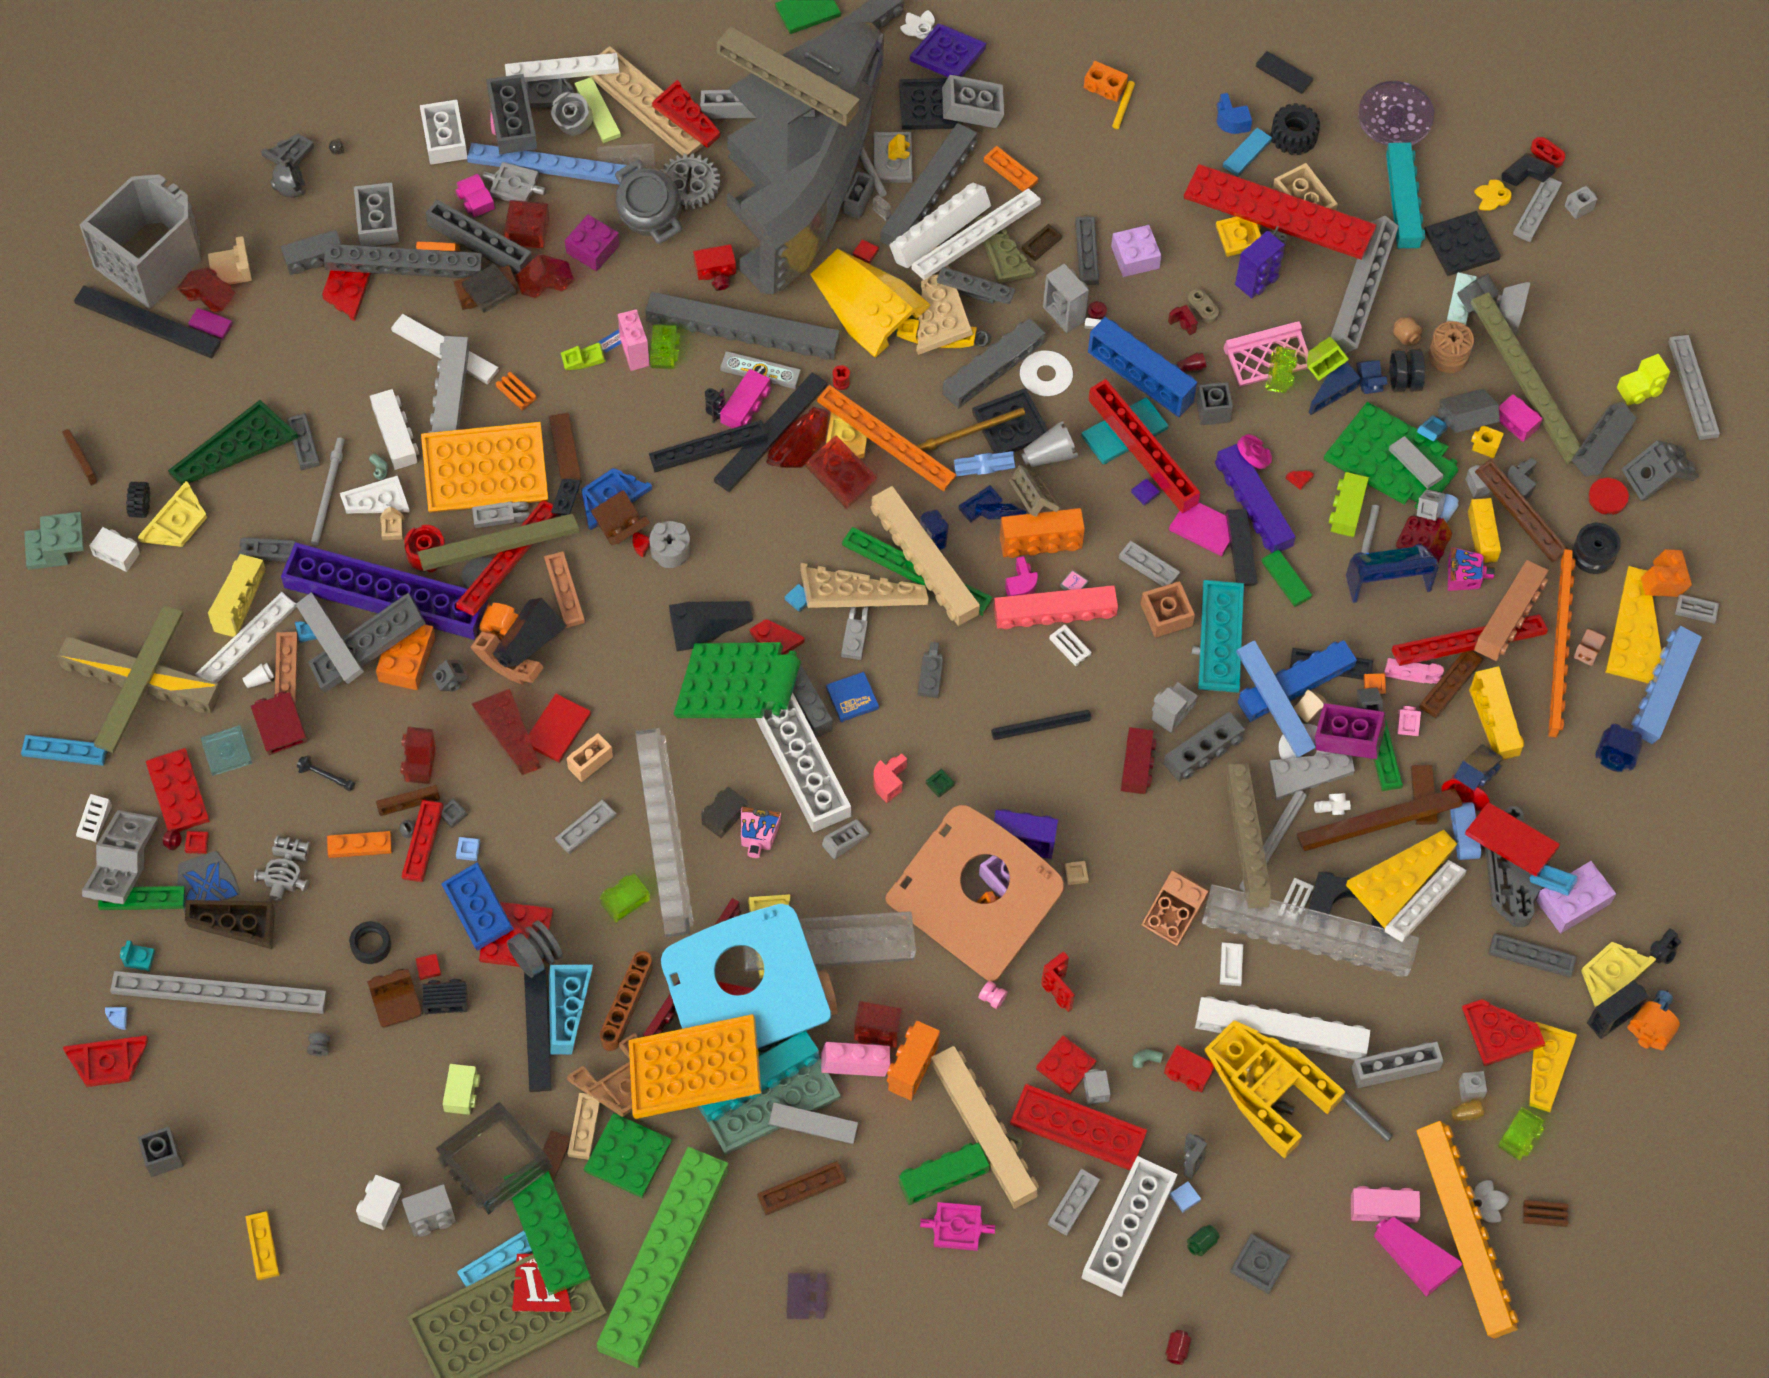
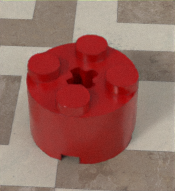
M427 524L421 525L422 527L416 529L415 527L412 528L404 539L408 563L420 571L424 570L418 557V551L445 545L441 531L435 526ZM433 568V569H429V570H425V571L434 572V571L437 570V568Z

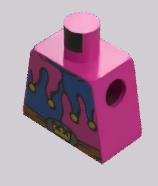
M1451 548L1448 556V591L1479 589L1483 578H1494L1495 568L1483 566L1482 554Z

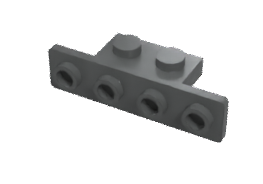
M945 267L941 269L937 278V283L955 288L959 294L991 304L994 303V300L1010 304L1015 293L1014 288Z

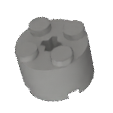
M565 92L554 100L551 115L557 126L564 133L575 136L585 132L592 124V109L582 95Z
M673 521L655 524L649 538L652 558L665 568H675L682 565V562L689 558L691 551L690 536L685 525Z

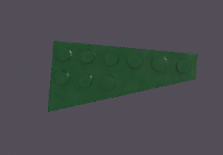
M259 400L170 468L168 472L182 486L185 482H194L299 437L289 425Z

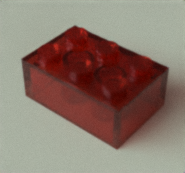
M837 435L814 454L806 464V468L846 510L870 489L877 480L876 475Z

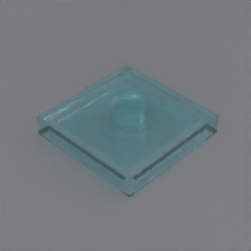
M240 725L201 737L212 776L252 764Z

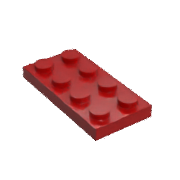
M186 748L145 761L167 830L175 829L180 832L210 822Z

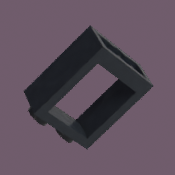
M1633 980L1595 1007L1587 1024L1602 1039L1638 1012L1648 998L1646 990L1642 985L1637 984Z

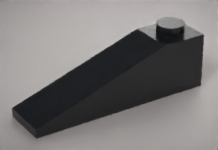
M749 601L684 602L669 605L670 620L677 652L693 649L695 643H705L711 639L715 640L719 638V635L729 630L733 631L753 621Z

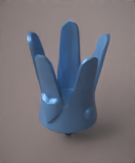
M1659 990L1653 1002L1661 1004L1660 1009L1667 1011L1669 1004L1672 1003L1673 996L1668 993V990Z

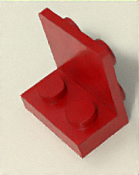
M1063 951L1044 965L1041 984L1046 992H1051L1055 996V1001L1060 1008H1065L1070 1012L1075 995L1062 981L1066 976L1069 961L1068 955Z

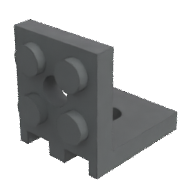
M1658 440L1621 469L1641 501H1646L1675 477L1694 481L1699 477L1696 473V466L1685 456L1687 453L1682 446ZM1650 468L1651 476L1646 479L1644 475L1645 470Z

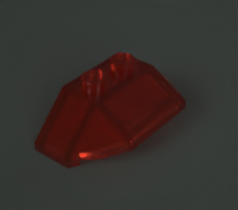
M813 407L809 410V413L802 415L793 422L768 451L766 463L780 468H802L807 464L808 460L819 450L826 439L828 411Z

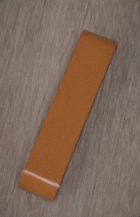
M638 951L633 956L600 1031L601 1046L607 1051H614L619 1047V1042L622 1041L652 972V958L646 951ZM640 961H646L648 963L645 966L638 965ZM634 979L640 981V982H639L638 984H636V985H631V984H630V981H632V980H634ZM624 998L631 999V1002L627 1004L622 1003L621 1001ZM616 1017L623 1018L621 1022L613 1021V1019ZM610 1035L615 1037L612 1041L605 1040Z

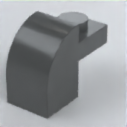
M1530 458L1527 462H1521L1517 468L1511 465L1506 476L1526 500L1533 494L1536 483L1528 478L1534 472L1537 464L1533 458Z

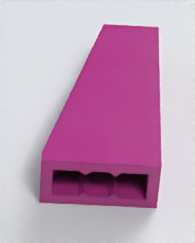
M1395 1217L1388 1221L1384 1219L1376 1226L1377 1230L1374 1234L1376 1240L1426 1297L1455 1275L1463 1265L1458 1259Z

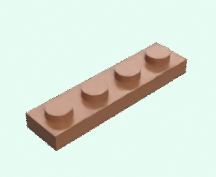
M564 552L544 556L563 622L567 625L565 628L584 624V616Z
M277 632L275 694L282 691L290 692L296 704L297 632Z

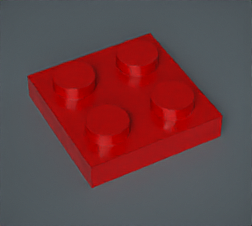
M1063 1035L1039 1062L1036 1070L1070 1095L1084 1079V1074L1088 1073L1096 1065L1097 1061Z

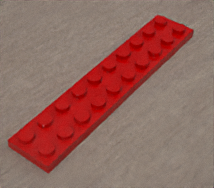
M1198 164L1184 193V199L1273 230L1278 226L1279 232L1362 260L1377 226L1371 222Z

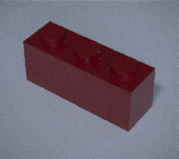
M1129 727L1121 791L1145 794L1146 788L1151 787L1152 775H1148L1149 769H1153L1154 757L1151 756V750L1155 751L1157 738H1153L1154 730Z

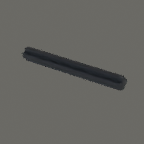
M1083 710L994 728L991 730V734L994 740L1078 724L1090 721L1091 713L1089 710Z

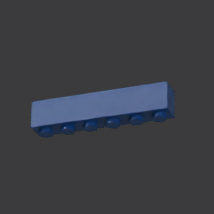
M1344 640L1339 643L1333 642L1326 650L1314 652L1309 659L1297 661L1292 665V668L1280 670L1275 674V677L1289 701H1292L1305 694L1307 690H1313L1355 667L1357 659ZM1248 687L1240 693L1237 703L1249 722L1270 712L1257 687L1252 689Z

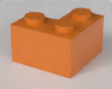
M1665 549L1653 560L1654 566L1641 577L1645 595L1678 597L1679 594L1682 595L1692 586L1682 550Z

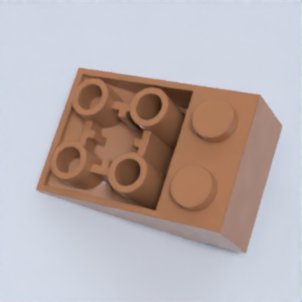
M1172 870L1141 925L1178 946L1212 891L1182 873Z

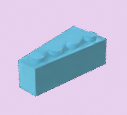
M550 965V1054H572L593 965Z

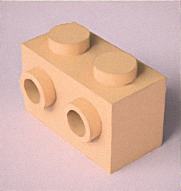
M597 733L567 757L568 769L582 783L613 758L612 747Z

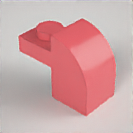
M902 753L897 757H892L886 765L880 760L874 769V789L886 803L902 792L903 782L897 777L899 773L907 768V758Z

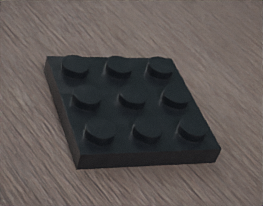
M948 78L899 79L902 130L953 129L958 121L943 118L942 87Z
M1477 211L1424 228L1425 235L1447 276L1500 260L1501 255Z
M1026 388L972 408V413L978 423L1022 407L1024 408L1026 415L982 430L994 454L1021 450L1048 431Z

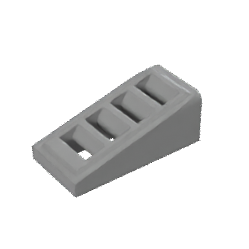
M855 819L826 835L822 846L833 859H836L868 837L869 832ZM854 828L859 835H856L851 829Z

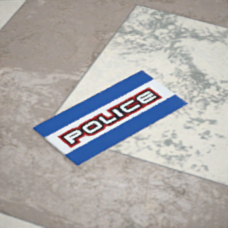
M619 329L599 341L606 353L621 344Z

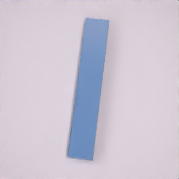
M1255 640L1236 650L1295 756L1298 758L1316 748Z

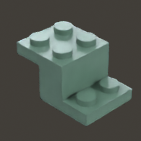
M81 512L40 517V529L24 531L26 567L28 570L68 565L69 552L84 551Z

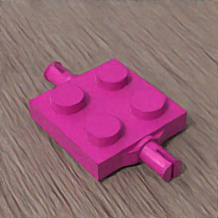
M937 1202V1213L934 1220L921 1218L920 1228H933L935 1235L934 1247L978 1251L981 1233L995 1234V1225L982 1224L980 1217L981 1206Z

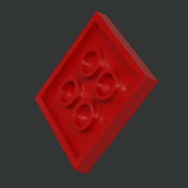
M500 902L514 930L481 948L479 962L520 967L509 951L507 941L518 933L527 938L525 928L528 926L532 928V923L537 920L550 930L553 908Z

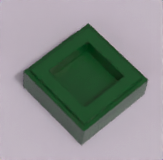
M942 768L926 780L927 786L938 797H941L955 786V782Z

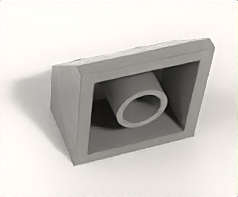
M1528 282L1506 287L1503 290V294L1497 297L1496 305L1499 307L1514 335L1517 334L1530 287Z

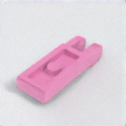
M1388 658L1384 670L1385 677L1437 684L1444 672L1443 666L1432 663L1428 666L1416 662L1399 666L1396 659Z

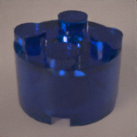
M1612 724L1610 728L1603 731L1595 756L1596 758L1599 757L1601 760L1600 764L1607 769L1616 772H1622L1623 769L1631 771L1635 768L1642 749V735L1636 731L1622 728L1618 724Z

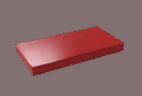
M1489 802L1465 831L1466 836L1535 877L1539 875L1560 846L1556 841Z

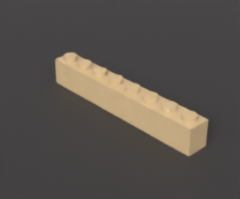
M893 486L872 496V505L870 507L873 514L881 519L883 528L886 531L889 530L892 534L894 543L897 546L900 545L903 549L905 558L908 561L911 560L916 573L924 578L926 587L935 593L937 602L945 607L950 620H954L959 626L978 616L980 605Z
M952 1046L931 1057L933 1068L976 1143L980 1144L993 1173L1013 1208L1016 1209L1037 1198V1189L1039 1188L1037 1181L1033 1176L1029 1177L1027 1173L1028 1166L1024 1159L1018 1158L1016 1154L1018 1150L1013 1140H1008L1004 1124L1002 1122L998 1123L995 1118L997 1113L992 1104H987L985 1100L987 1096L983 1088L976 1085L975 1080L977 1079L972 1069H967L965 1066L966 1059L961 1051L957 1052L956 1048Z

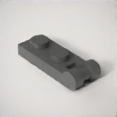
M241 538L239 543L241 550L238 551L237 558L242 554L266 561L287 562L295 541Z

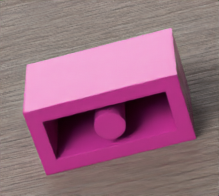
M1514 394L1499 406L1500 423L1522 442L1526 441L1539 429L1542 418L1538 412L1529 408L1522 399L1517 398Z

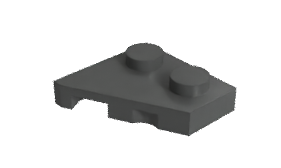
M296 134L288 140L278 142L274 148L269 150L266 148L262 149L261 153L262 156L275 164L292 158L294 159L292 164L297 166L314 148V143L302 135Z

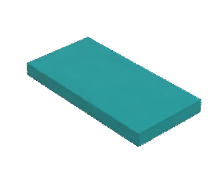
M1147 397L1129 406L1154 437L1168 429L1169 425ZM1105 420L1081 434V437L1103 465L1129 451Z

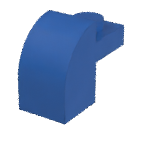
M1228 93L1220 94V100L1217 102L1218 115L1216 122L1218 126L1231 134L1250 132L1252 118L1248 106L1233 108Z

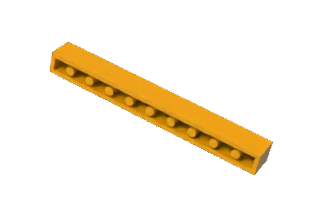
M1441 1121L1420 1128L1416 1131L1487 1335L1495 1339L1518 1330L1516 1324L1519 1322L1515 1310H1511L1509 1304L1511 1302L1510 1294L1507 1289H1504L1502 1284L1504 1280L1503 1274L1494 1262V1260H1497L1493 1248L1489 1247L1487 1242L1489 1239L1487 1229L1481 1225L1480 1219H1482V1214L1478 1206L1474 1205L1473 1198H1475L1473 1189L1467 1185L1465 1179L1468 1178L1466 1169L1463 1165H1460L1458 1159L1461 1157L1457 1146L1453 1145L1451 1139L1454 1137L1449 1125Z

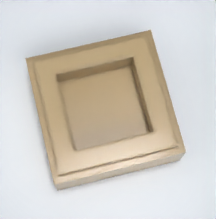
M1085 861L1064 864L1067 885L1088 883L1089 879Z

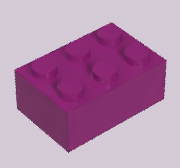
M1324 703L1315 734L1316 750L1377 759L1386 727L1385 712Z

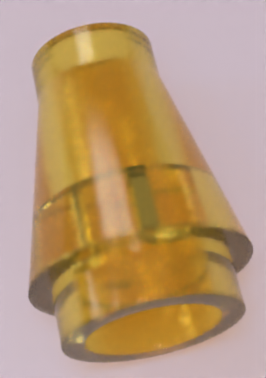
M1472 1099L1454 1109H1450L1454 1122L1480 1120V1117L1484 1116L1479 1099Z

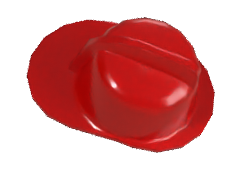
M1454 775L1452 779L1445 781L1441 788L1442 792L1455 788L1462 803L1473 802L1475 811H1482L1490 801L1488 795L1478 787L1474 791L1455 779Z

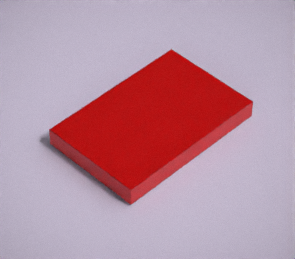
M555 694L524 740V745L560 763L591 716V711Z

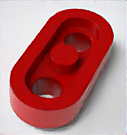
M1537 137L1532 141L1530 149L1536 157L1554 165L1555 168L1563 165L1565 160L1563 150L1544 137Z

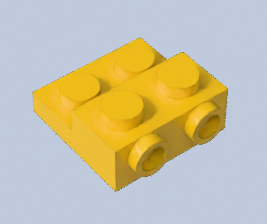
M1239 217L1216 222V228L1227 257L1240 254L1263 235L1260 234L1259 230L1261 228L1259 224Z

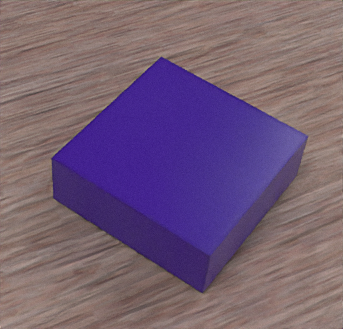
M1147 478L1131 490V493L1144 506L1156 498L1160 492Z

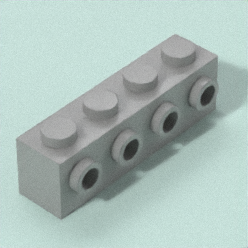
M1437 1042L1422 1043L1410 1048L1403 1047L1392 1052H1381L1374 1056L1359 1057L1354 1060L1351 1070L1357 1088L1439 1071L1443 1064V1058Z

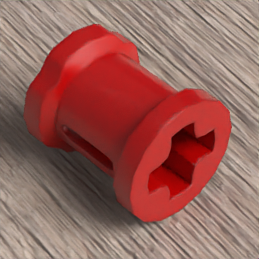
M844 365L836 366L833 369V386L837 390H845L850 385V370Z

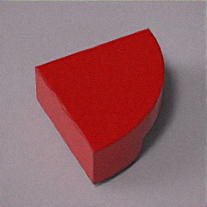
M1307 470L1291 471L1286 475L1285 479L1301 490L1313 478L1314 474Z
M636 532L632 537L633 547L639 556L644 557L650 547V537Z

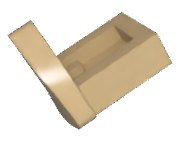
M393 507L386 508L380 516L382 540L403 539L402 522H404V516Z
M1307 690L1305 696L1294 707V710L1305 722L1310 723L1322 710L1323 704H1327V702L1320 694Z

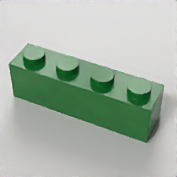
M969 1143L955 1153L950 1151L943 1154L938 1160H927L921 1164V1167L904 1170L899 1175L898 1183L908 1204L912 1205L989 1173L990 1165L980 1144L976 1143L973 1145V1143Z

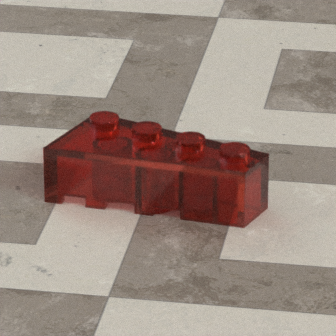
M510 689L471 704L477 716L505 751L521 775L541 768Z

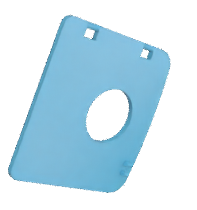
M777 904L726 920L670 945L662 954V969L682 1029L753 1014L756 1020L757 1045L759 1049L822 1025L831 1019V1010L800 920L795 910L789 905ZM735 946L753 948L760 954L764 963V976L759 986L752 992L741 996L731 995L723 991L715 977L718 959L726 950ZM677 973L681 984L674 986L671 975Z

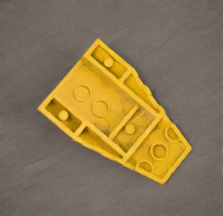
M836 249L810 274L847 333L874 358L889 346L887 338L911 315L918 319L931 306L904 281L840 249Z

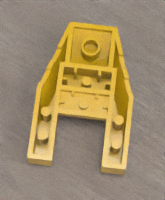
M1235 1020L1205 1048V1052L1238 1108L1264 1140L1284 1159L1299 1145L1302 1135L1276 1113L1271 1106L1292 1085H1295L1328 1115L1342 1101L1345 1091L1297 1048L1286 1046L1273 1037H1266L1260 1034L1259 1031Z

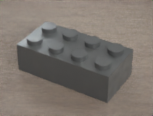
M524 74L486 79L499 155L537 149Z

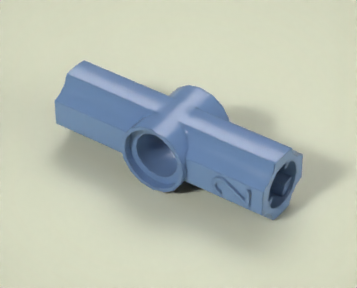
M1013 451L997 454L974 455L975 457L954 460L956 476L981 475L1015 468Z

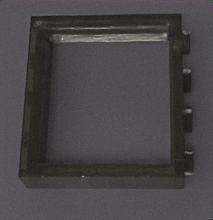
M500 1102L436 1148L439 1154L437 1160L441 1163L442 1167L450 1169L449 1174L455 1182L460 1181L462 1183L461 1188L467 1196L472 1195L476 1207L479 1209L483 1208L488 1215L552 1168L545 1152ZM501 1121L531 1155L533 1160L484 1195L452 1156Z

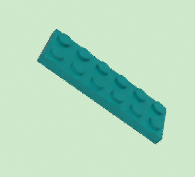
M1203 581L1198 689L1239 693L1241 659L1236 650L1241 648L1244 583Z

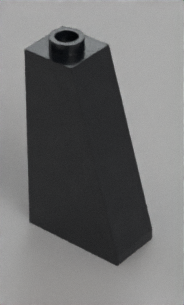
M542 598L530 599L493 652V655L504 667L518 666L565 629L567 625Z

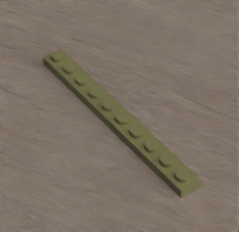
M1488 292L1472 299L1471 305L1533 409L1542 418V424L1567 465L1573 463L1571 460L1581 445L1490 293Z

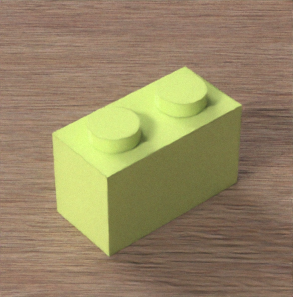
M450 1064L443 1099L445 1112L471 1114V1108H475L477 1095H474L475 1087L478 1088L480 1084V1075L477 1074L476 1067Z

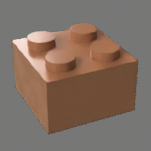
M1180 581L1142 593L1140 604L1155 638L1193 626L1195 614Z

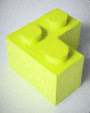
M1656 354L1641 360L1638 371L1621 377L1617 389L1628 406L1634 403L1640 404L1645 399L1657 397L1663 392L1670 371L1660 355Z

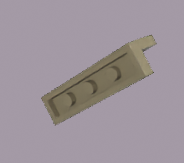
M1019 465L1009 482L1028 512L1036 517L1043 506L1057 512L1060 507L1039 474Z

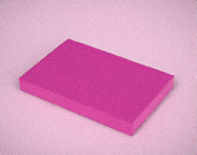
M1198 503L1183 514L1179 510L1169 527V531L1221 557L1230 544L1226 516L1201 503Z

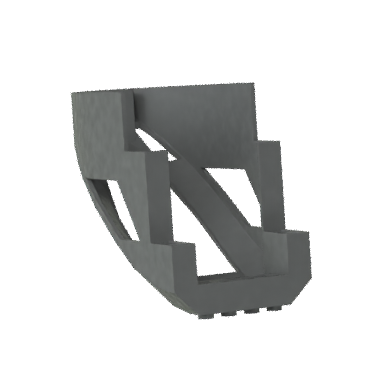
M870 22L853 23L834 29L782 55L860 99L859 111L846 127L816 109L815 117H802L814 108L752 73L729 87V90L756 117L755 120L729 135L727 139V149L731 152L728 157L755 184V186L736 198L728 193L727 206L760 240L759 247L740 258V271L761 293L775 294L778 291H783L792 281L808 269L828 239L843 205V199L849 189L867 134L884 62V34ZM811 51L812 55L818 57L819 59L825 61L833 67L838 66L840 68V73L835 75L833 74L832 70L827 68L826 66L820 64L812 58H806L805 52Z

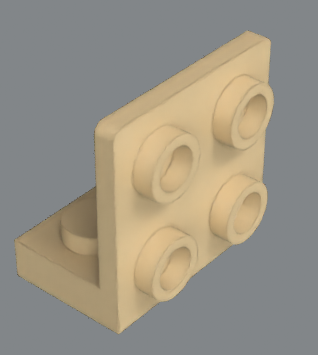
M243 236L236 237L237 245L233 246L234 249L208 254L214 287L252 281Z

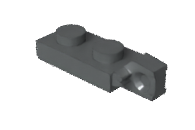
M937 642L930 643L929 653L924 652L918 696L938 698L943 659L942 654H938L939 643Z

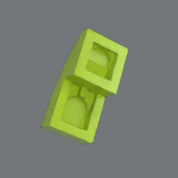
M599 342L583 349L576 346L561 352L565 370L583 369L606 362L602 345Z

